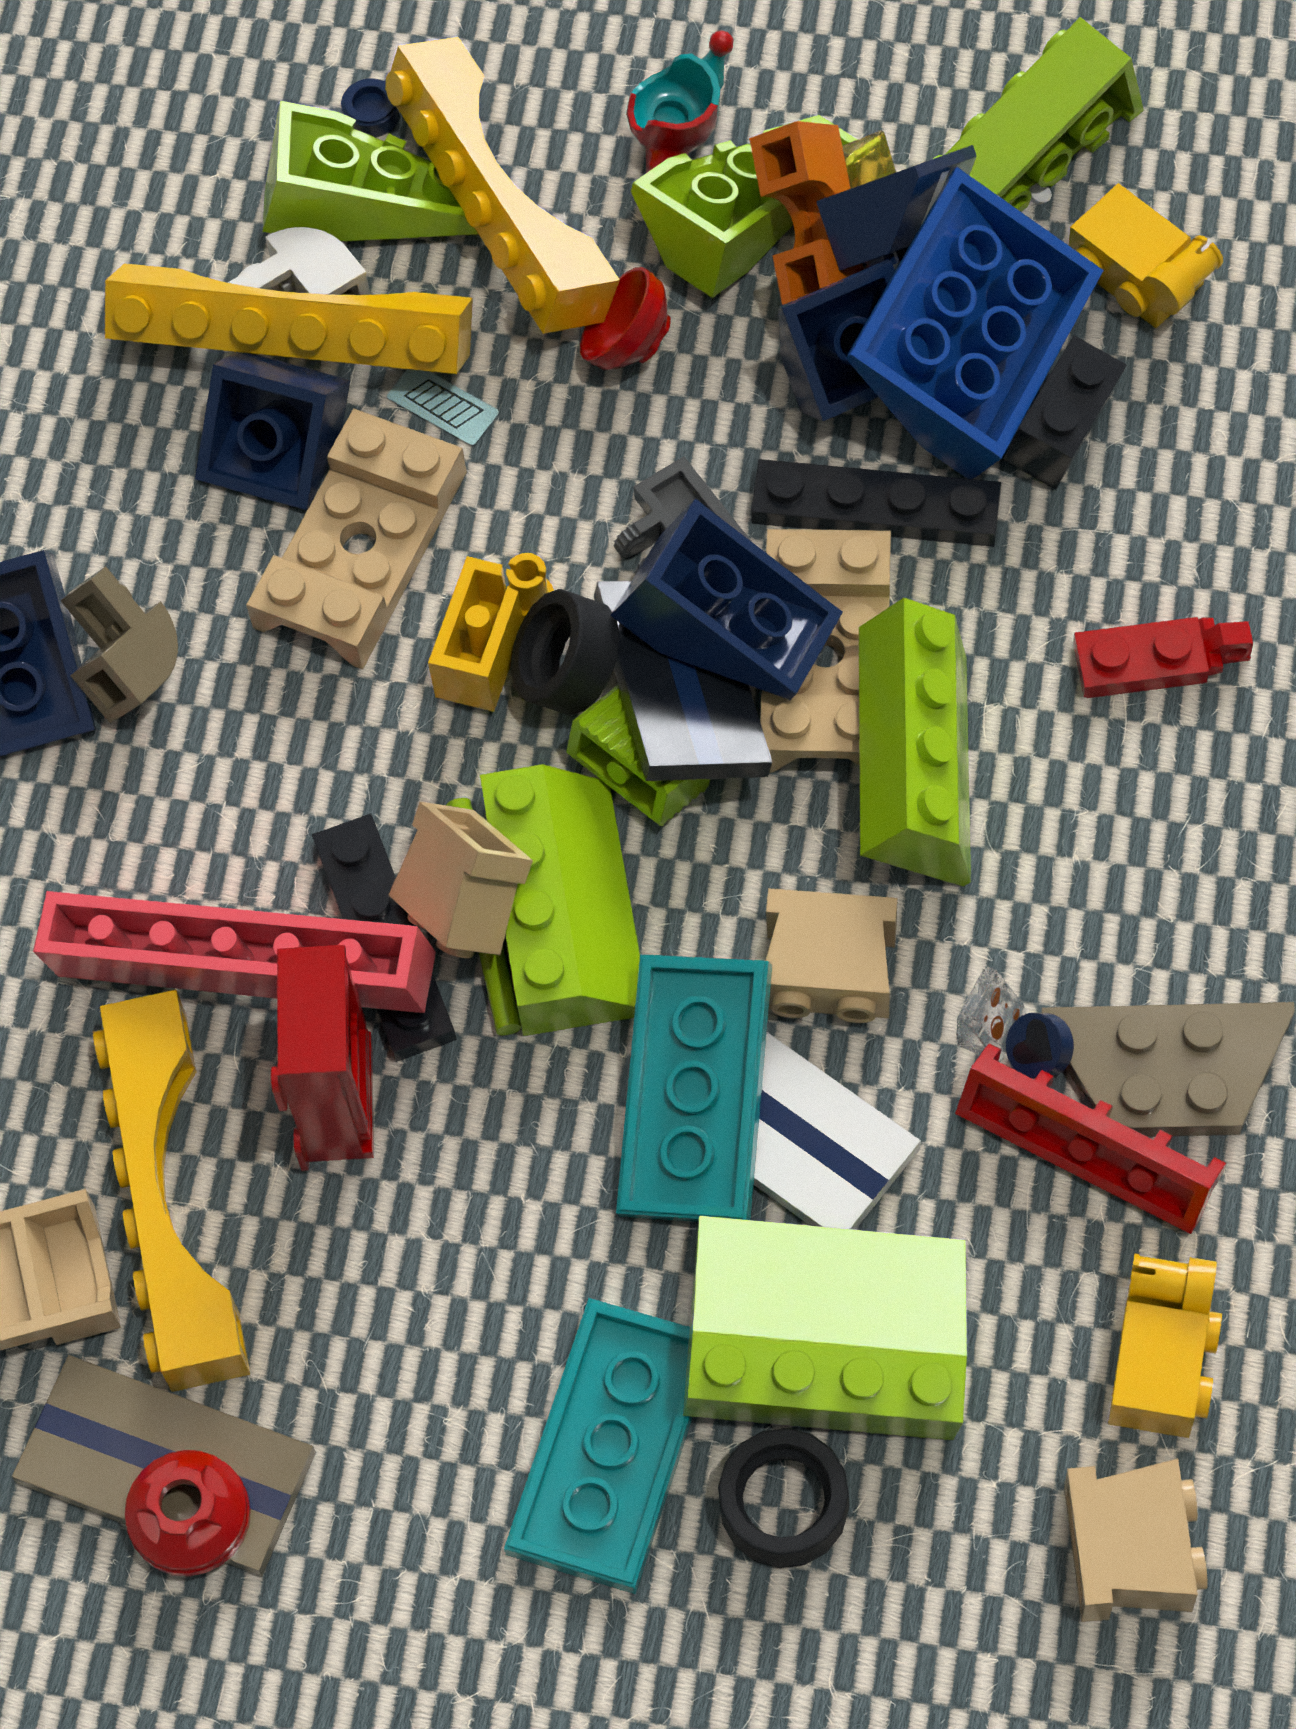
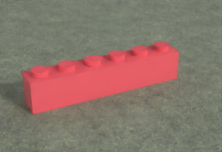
M46 891L33 950L58 977L277 999V949L345 945L346 958L361 1007L425 1013L436 951L418 926Z

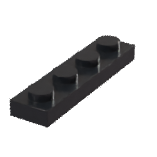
M759 459L751 508L752 524L812 530L891 531V537L995 547L1001 482Z
M371 813L312 834L316 850L342 919L414 926L407 919L408 913L389 896L396 877ZM433 973L425 1013L376 1009L396 1062L457 1040Z

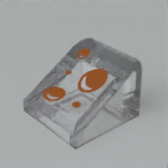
M989 966L986 970H982L957 1017L956 1040L958 1041V1046L978 1055L990 1043L1001 1049L998 1061L1001 1062L1006 1055L1008 1031L1019 1017L1026 1014V1009L999 972Z

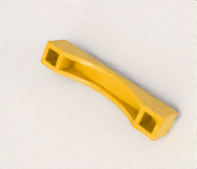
M454 37L399 45L391 71L386 77L385 90L388 99L392 105L397 107L412 130L416 143L423 147L437 169L442 183L454 195L463 209L469 225L475 228L491 253L494 264L505 274L517 293L522 307L530 313L543 334L603 323L620 279L591 237L565 225L537 206L514 185L495 160L484 138L479 119V92L484 74L460 38Z
M124 263L105 280V339L457 374L470 356L473 298L420 292L375 295H328L284 292L226 283L183 269Z
M177 990L100 1006L103 1029L93 1031V1040L100 1068H110L113 1088L103 1090V1100L110 1128L120 1127L123 1148L113 1150V1161L120 1188L130 1187L133 1208L123 1210V1221L130 1248L140 1247L144 1269L133 1271V1280L141 1311L151 1310L154 1332L143 1334L151 1373L161 1371L171 1392L250 1375L240 1313L228 1289L202 1269L181 1244L174 1230L166 1203L164 1164L169 1131L181 1098L197 1073L186 1012Z

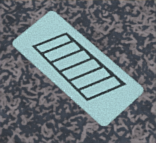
M407 369L387 394V398L470 445H474L499 414L498 409L429 371Z

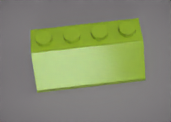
M903 597L859 627L860 856L964 887L971 883L967 656L954 614Z
M544 764L480 775L487 822L533 860L525 884H517L506 930L507 947L523 1036L634 1018L640 952L610 786L601 779Z

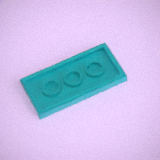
M640 954L616 1214L620 1217L698 1222L699 1216L751 1220L772 964L769 961Z
M588 1298L504 1546L505 1555L636 1594L693 1418L683 1416L689 1326Z

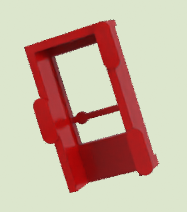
M345 945L277 949L278 1066L271 1067V1086L279 1111H287L289 1105L297 1127L294 1128L293 1133L294 1151L301 1171L309 1170V1162L374 1158L371 1031L367 1029L364 1013L346 958ZM349 1051H351V1068L349 1065Z

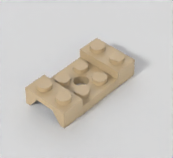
M353 408L327 456L330 470L282 558L273 555L246 606L254 629L266 632L279 625H284L324 640L352 666L363 670L460 487L467 470L462 447ZM357 534H367L376 540L370 550L360 554L350 553L343 548L345 542Z
M767 529L766 553L843 611L824 646L834 647L844 656L838 664L832 667H820L813 664L798 693L791 700L762 690L760 723L772 759L769 773L777 771L796 758L850 759L860 766L859 627L889 607L891 531Z
M86 1189L0 1211V1351L52 1337L56 1345L121 1328L96 1209Z

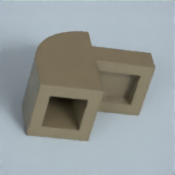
M106 566L76 586L60 600L100 648L70 676L109 723L142 704L169 678L177 660L178 640L170 614L161 601L143 612L133 600L128 588L118 581Z

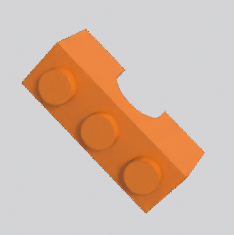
M795 121L749 138L760 196L775 198L780 201L790 214L795 231L793 249L772 255L782 305L864 270L862 263L839 270L816 203L818 200L851 189L838 125Z

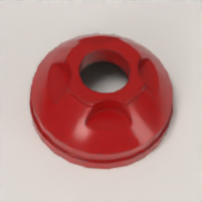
M635 267L619 277L620 281L604 322L587 325L583 330L580 341V354L584 360L602 370L618 369L638 361L642 364L645 363L657 352L662 339L669 331L671 318L667 314V299L662 281L644 267Z
M181 1450L168 1453L151 1462L132 1483L125 1506L127 1533L135 1550L145 1562L161 1572L174 1576L204 1574L224 1564L243 1543L249 1528L251 1514L249 1496L238 1474L230 1465L215 1455L197 1450ZM189 1484L200 1491L202 1498L200 1508L196 1514L183 1521H174L167 1518L162 1511V1500L165 1494L177 1485Z

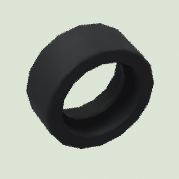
M557 589L545 593L531 606L520 624L513 645L510 667L513 686L521 699L570 716L585 711L600 697L610 681L616 664L620 638L617 620L610 616L612 611L608 605L563 589ZM570 637V643L565 659L562 665L560 666V659L565 644Z
M791 1428L766 1430L740 1443L727 1459L718 1484L722 1525L734 1546L755 1562L777 1568L806 1565L826 1554L843 1533L849 1511L846 1471L833 1449L813 1434ZM789 1459L803 1463L815 1472L823 1486L825 1501L820 1517L811 1528L796 1536L777 1537L764 1533L751 1522L744 1510L743 1493L747 1480L757 1468L770 1461Z

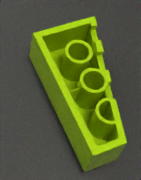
M1079 17L1068 30H1060L1050 38L1044 47L1042 56L1026 72L1021 71L1008 81L1002 91L1001 98L985 114H977L966 124L960 139L946 154L973 145L977 157L969 176L1022 212L1030 203L1032 194L1029 189L1036 183L1041 187L1054 186L1067 175L1068 165L1075 153L1083 147L1091 153L1095 152L1109 140L1110 133L1106 128L1120 116L1131 122L1144 111L1132 58Z

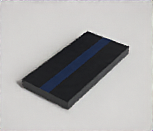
M631 581L597 582L594 600L608 605L613 612ZM617 621L620 638L614 671L645 781L768 777L772 766V759L749 685L660 654Z

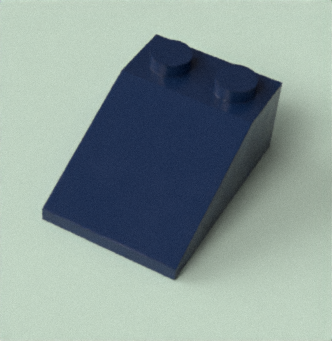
M694 499L659 536L610 616L660 654L791 700L798 693L843 611L701 502Z
M46 550L0 562V756L96 730L90 699L70 676L82 663L71 614L60 601L65 597V592L53 553Z

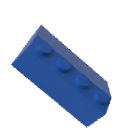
M956 167L948 177L846 359L922 448L967 479H974L1002 459L1104 270Z

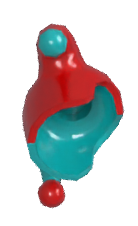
M720 30L710 36V50L702 59L692 53L676 56L670 66L651 75L639 83L631 92L626 115L631 132L645 148L646 173L670 157L684 153L689 156V153L702 146L714 131L720 105V90L724 84L725 55L731 53L734 43L733 37L728 32Z

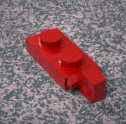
M1198 617L1075 632L1073 645L1083 697L1094 698L1207 683L1208 676L1223 672V664L1250 661L1253 640L1249 621L1226 622L1215 625L1214 618L1202 617L1198 619Z

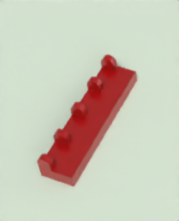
M990 1043L985 1047L970 1068L955 1112L956 1115L1192 1234L1202 1218L1213 1189L1225 1170L1226 1162L1214 1157L1206 1167L1168 1148L1173 1137L1172 1135L1160 1130L1153 1140L1109 1118L1113 1105L1100 1100L1093 1110L1050 1088L1054 1079L1053 1075L1041 1070L1037 1077L1032 1079L998 1062L1001 1054L1000 1048Z

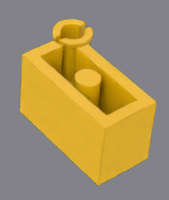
M1119 183L1070 227L1069 246L1104 270L1097 284L1112 294L1124 311L1134 317H1142L1155 328H1158L1170 315L1177 314L1193 299L1195 292L1204 285V280L1223 264L1221 251L1213 242L1203 252L1201 251V248L1207 244L1208 238L1198 235L1191 241L1190 236Z
M522 553L509 561L508 565L511 570L506 569V576L509 582L507 589L501 564L469 556L466 557L428 661L436 698L492 712L495 711L511 666L513 645L520 624L533 604L545 593L554 591L552 584L546 578L547 570L545 563L539 556L533 553Z
M1134 1253L1108 1425L1189 1438L1195 1417L1207 1419L1213 1378L1201 1376L1204 1352L1216 1354L1222 1321V1313L1210 1312L1216 1276V1261L1190 1257L1188 1264L1144 1257Z

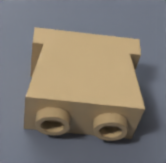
M419 802L412 823L417 832L389 896L408 913L407 919L412 924L426 929L437 939L436 946L440 950L461 958H471L474 952L500 955L517 884H525L533 860L476 811Z
M768 888L766 907L767 938L772 939L765 961H769L772 964L769 1009L775 1014L787 1018H802L810 1013L836 1014L838 1018L852 1023L871 1022L875 1017L889 1018L890 991L885 947L895 948L898 898Z
M1178 1458L1097 1479L1095 1466L1068 1468L1064 1491L1081 1621L1109 1620L1112 1607L1192 1612L1198 1596L1197 1590L1207 1589V1568L1203 1548H1191L1187 1522L1197 1521L1196 1492L1192 1479L1181 1480Z

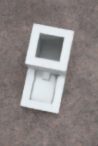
M307 227L287 228L266 236L270 258L262 263H255L246 267L238 277L228 282L253 288L284 292L371 295L366 271L348 248L333 235L322 230Z

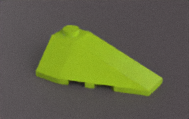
M280 101L264 191L262 232L274 233L287 228L307 227L325 231L340 241L478 234L475 228L471 227L467 222L463 209L450 189L440 180L438 171L433 163L404 150L407 141L388 134L385 141H382L354 129L356 119L342 113Z
M820 115L799 120L834 125ZM778 126V127H775V128H771V129H768V130H764L763 133L768 132V131L773 130V129H776V128H779V127H782V126ZM839 128L846 168H848L862 154L865 144ZM731 140L715 144L712 154L693 160L686 153L670 157L634 181L631 188V194L666 268L712 298L749 272L793 226L790 214L780 201L775 198L760 196L750 143L738 147Z

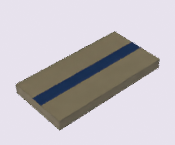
M68 1355L12 1474V1478L19 1485L126 1525V1498L132 1483L151 1462L168 1453L181 1450H197L215 1455L230 1465L241 1478L248 1493L251 1508L249 1528L244 1541L235 1554L225 1563L262 1577L316 1451L310 1444ZM181 1484L171 1488L162 1500L163 1514L174 1521H183L191 1518L200 1508L202 1499L200 1491L189 1484Z

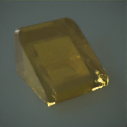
M877 131L842 146L850 188L896 173L884 131Z

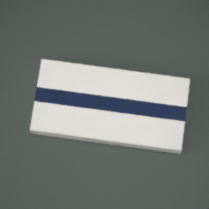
M767 1032L754 1185L810 1226L856 1230L920 1150L921 1140Z

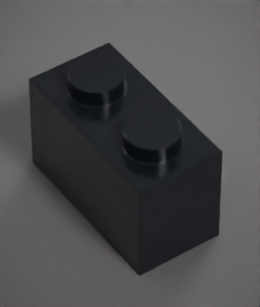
M1073 335L1020 424L1003 460L1056 490L1110 399L1127 364Z

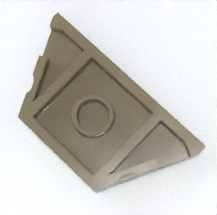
M1294 1002L1047 1007L1041 1009V1013H1050L1060 1017L1070 1028L1073 1036L1074 1050L1072 1059L1067 1066V1071L1079 1091L1087 1095L1093 1105V1110L1098 1102L1103 1100L1113 1105L1109 1118L1147 1137H1156L1160 1130L1172 1136L1240 1135L1260 1087L1263 1086L1282 1039L1291 1025L1295 1012Z

